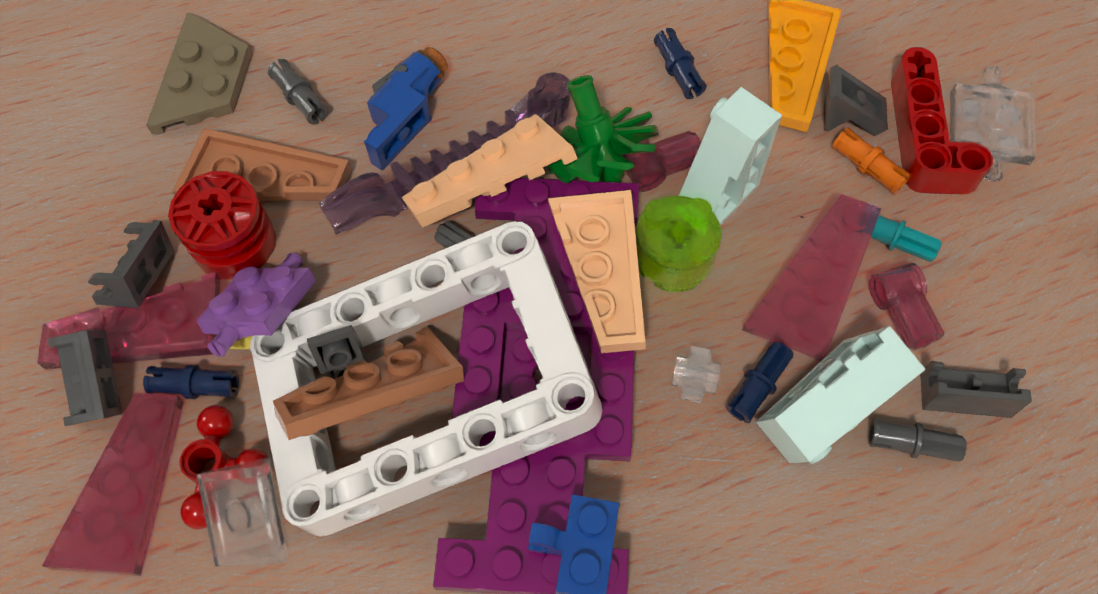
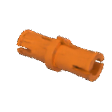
M849 127L839 134L832 145L834 150H837L858 166V172L864 176L868 174L873 179H876L894 195L898 190L902 189L911 176L909 172L885 156V150L879 146L873 147Z

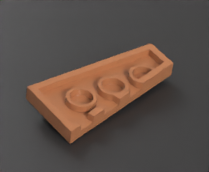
M204 128L172 193L175 195L181 186L195 176L210 171H228L242 176L252 185L260 200L338 201L352 168L349 160Z
M426 327L416 332V340L405 346L397 341L384 347V356L371 362L360 361L348 365L343 375L336 379L323 376L273 400L275 415L288 440L300 436H310L321 429L345 421H354L365 414L389 406H398L406 400L430 392H439L448 386L463 382V367L434 333Z

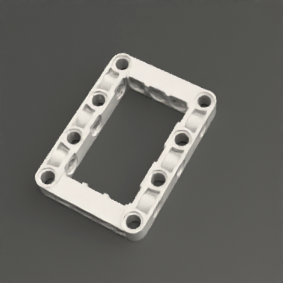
M514 221L506 223L295 310L286 317L272 336L253 335L250 341V350L253 356L283 514L292 525L320 537L333 534L583 434L594 428L602 415L600 398L544 253L530 226L523 222ZM524 248L520 253L513 254L516 250ZM443 281L439 286L433 288L438 282ZM508 287L510 288L514 300L511 302L528 336V339L525 340L527 347L532 353L543 378L540 380V384L536 385L537 390L505 403L500 399L448 420V426L418 438L411 435L360 456L361 461L336 470L327 428L321 429L310 436H300L288 440L275 415L273 400L315 381L313 367L317 366L308 347L307 338L352 325L362 347L493 293ZM578 396L585 397L584 403L578 409L565 410L566 404L572 398ZM496 431L495 438L490 444L482 447L479 446L480 439L484 434ZM407 465V471L403 478L394 482L396 472L401 467ZM319 500L317 511L310 516L311 507Z

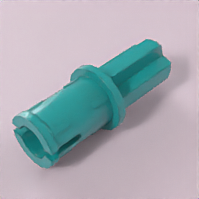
M865 209L855 231V233H860L888 245V250L890 251L897 248L928 262H933L942 245L939 239L905 226L907 221L902 220L899 223L874 213L869 209Z

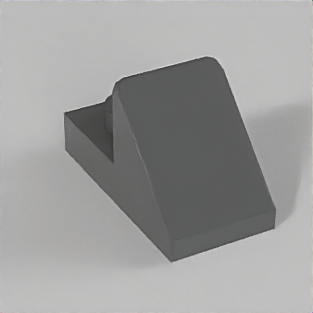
M837 64L832 66L829 70L824 102L825 131H830L849 120L874 136L888 130L886 98Z

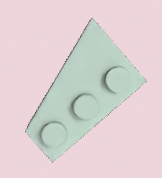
M742 87L729 99L726 97L720 99L711 111V121L674 208L711 235L760 185L782 114Z
M891 326L843 340L760 417L756 423L789 463L809 462L814 464L831 451L833 443L854 429L864 418L921 374L925 368Z

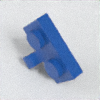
M572 494L565 532L549 525L532 523L528 550L561 556L555 594L607 593L619 508L618 502Z

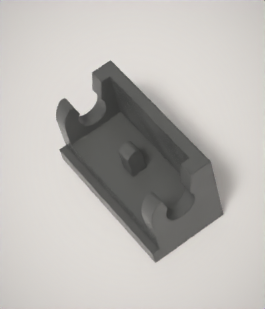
M153 220L152 223L132 222L126 226L124 233L131 235L139 234L138 238L129 241L127 244L128 251L117 262L118 265L113 273H95L88 280V283L92 285H104L101 290H96L92 295L96 305L140 307L174 253L173 246L162 221Z
M83 330L47 339L49 348L54 347L58 350L71 415L63 418L64 425L70 426L122 415L106 330Z
M931 361L920 374L922 410L1012 418L1032 402L1031 390H1018L1019 380L1026 375L1025 369L1012 368L1006 374L946 369L943 368V362Z

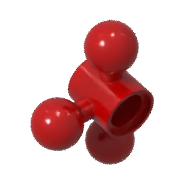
M211 405L200 412L197 418V429L204 439L190 443L183 450L179 460L182 473L196 484L195 493L188 496L182 503L180 515L185 525L196 530L208 528L216 521L219 515V504L211 493L225 488L232 481L234 474L242 483L256 485L263 482L271 471V460L260 449L250 448L241 452L237 458H230L219 447L221 439L228 436L234 426L232 413L221 405ZM216 458L212 469L204 474H200L202 465L207 460Z

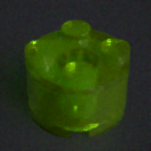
M670 196L659 200H652L646 205L637 226L638 267L643 277L645 275L655 282L654 286L670 292L688 291L698 286L712 271L722 233L719 220L712 211L708 201L702 198L693 199L684 196Z

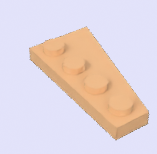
M534 114L530 118L519 121L514 128L496 139L485 142L480 149L464 159L451 163L440 174L428 181L419 183L411 192L404 195L402 199L423 228L471 207L472 198L479 195L496 196L507 191L505 184L526 174L529 180L545 174L543 167L562 159L564 165L578 158L573 146L537 114Z
M631 190L548 198L554 221L601 353L646 349Z

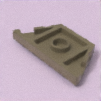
M187 13L146 124L151 134L164 133L163 126L184 121L189 126L200 123L209 117L217 118L234 113L252 56L248 44L193 13Z

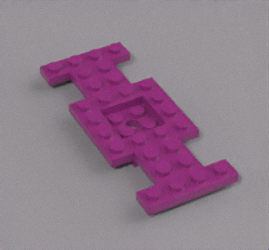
M517 178L505 184L507 189L505 192L493 197L491 195H479L476 197V219L523 222L530 226L548 263L588 370L590 366L592 334L590 375L602 404V415L600 421L591 430L492 470L486 541L438 538L433 581L435 590L495 594H555L561 556L528 550L532 523L545 524L555 527L560 531H566L572 494L583 496L585 459L630 462L634 350L601 353L554 221L548 198L631 190L634 224L637 226L639 183L572 180L567 184L562 183L560 180ZM524 248L516 250L513 254L520 253ZM509 287L464 305L458 362L463 367L464 381L455 384L452 419L499 400L502 360L503 372L500 399L503 403L537 390L536 385L540 384L534 379V374L539 367L527 347L525 340L528 339V336L519 316L514 310L511 302L514 300V297ZM505 330H506L505 349H504V337H505ZM578 396L572 398L566 404L565 410L578 409L584 403L585 397ZM496 431L484 434L480 439L479 446L482 447L490 444L495 438ZM613 548L606 594H627L629 549Z

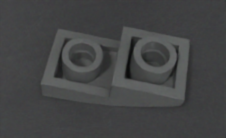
M352 325L307 338L308 347L320 373H324L327 377L336 379L343 375L346 366L360 361L369 362Z

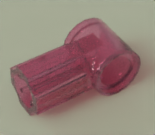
M689 130L652 143L656 145L654 152L622 154L623 158L634 164V167L626 172L632 183H639V192L652 190L659 186L668 175L691 168L701 144L696 132L692 133ZM648 139L638 142L643 144H651V142Z
M908 263L874 273L870 276L869 290L874 303L881 310L887 309L902 341L909 349L914 351L927 347L944 336L945 333L926 298V279L918 265Z

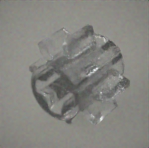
M691 346L688 356L677 354L671 386L682 388V400L702 403L704 393L716 394L721 363L711 361V349Z

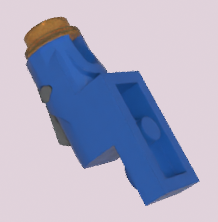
M426 47L424 50L413 52L408 58L396 65L391 72L372 85L374 94L368 100L367 105L372 121L377 126L370 131L364 143L371 164L382 171L431 121L427 99L435 86L445 77V71L448 69L447 61L436 49Z

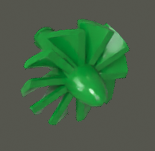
M583 75L576 77L568 82L567 85L578 113L575 121L576 129L567 125L563 128L560 136L573 146L578 159L564 165L562 159L547 165L550 174L554 173L562 183L567 184L575 177L589 182L601 180L602 182L621 183L624 170L628 171L634 167V164L623 158L622 154L654 152L656 149L655 144L638 143L659 135L656 125L643 126L652 118V114L648 111L622 121L632 111L631 107H625L611 118L609 111L600 105L592 76Z

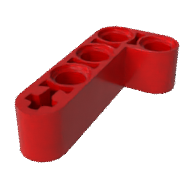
M909 48L902 55L891 79L902 168L911 174L906 185L919 193L970 194L975 191L993 165V156L985 146L978 143L950 142L936 57L925 48Z

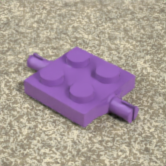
M289 253L284 261L275 268L247 267L240 270L234 275L233 281L225 290L209 302V307L200 315L196 322L204 334H218L208 344L211 353L218 357H224L230 347L241 338L253 335L272 336L316 282L310 268H299L303 265V260L298 254Z

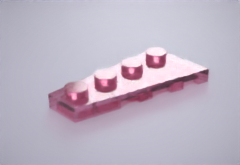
M841 194L744 324L742 330L771 342H781L794 351L822 361L828 353L881 208Z
M216 272L201 276V281L185 286L181 283H176L163 287L164 292L145 297L139 308L116 306L101 311L97 307L45 323L42 327L37 363L45 370L61 368L58 350L54 347L49 348L47 339L83 330H106L112 363L212 355L213 353L209 350L208 344L214 340L217 334H204L196 320L209 307V302L214 297L220 295L221 279Z
M135 393L43 562V567L50 570L141 576L184 402L178 395Z

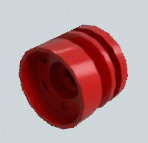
M210 171L195 176L181 186L171 200L168 213L171 228L180 242L187 248L188 253L196 264L206 274L218 279H233L234 275L244 268H261L273 253L276 234L272 222L262 207L253 186L242 176L228 171Z

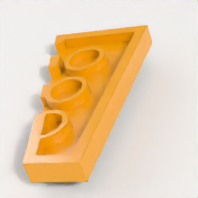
M768 0L769 106L782 114L780 126L803 132L808 131L842 9L805 0Z

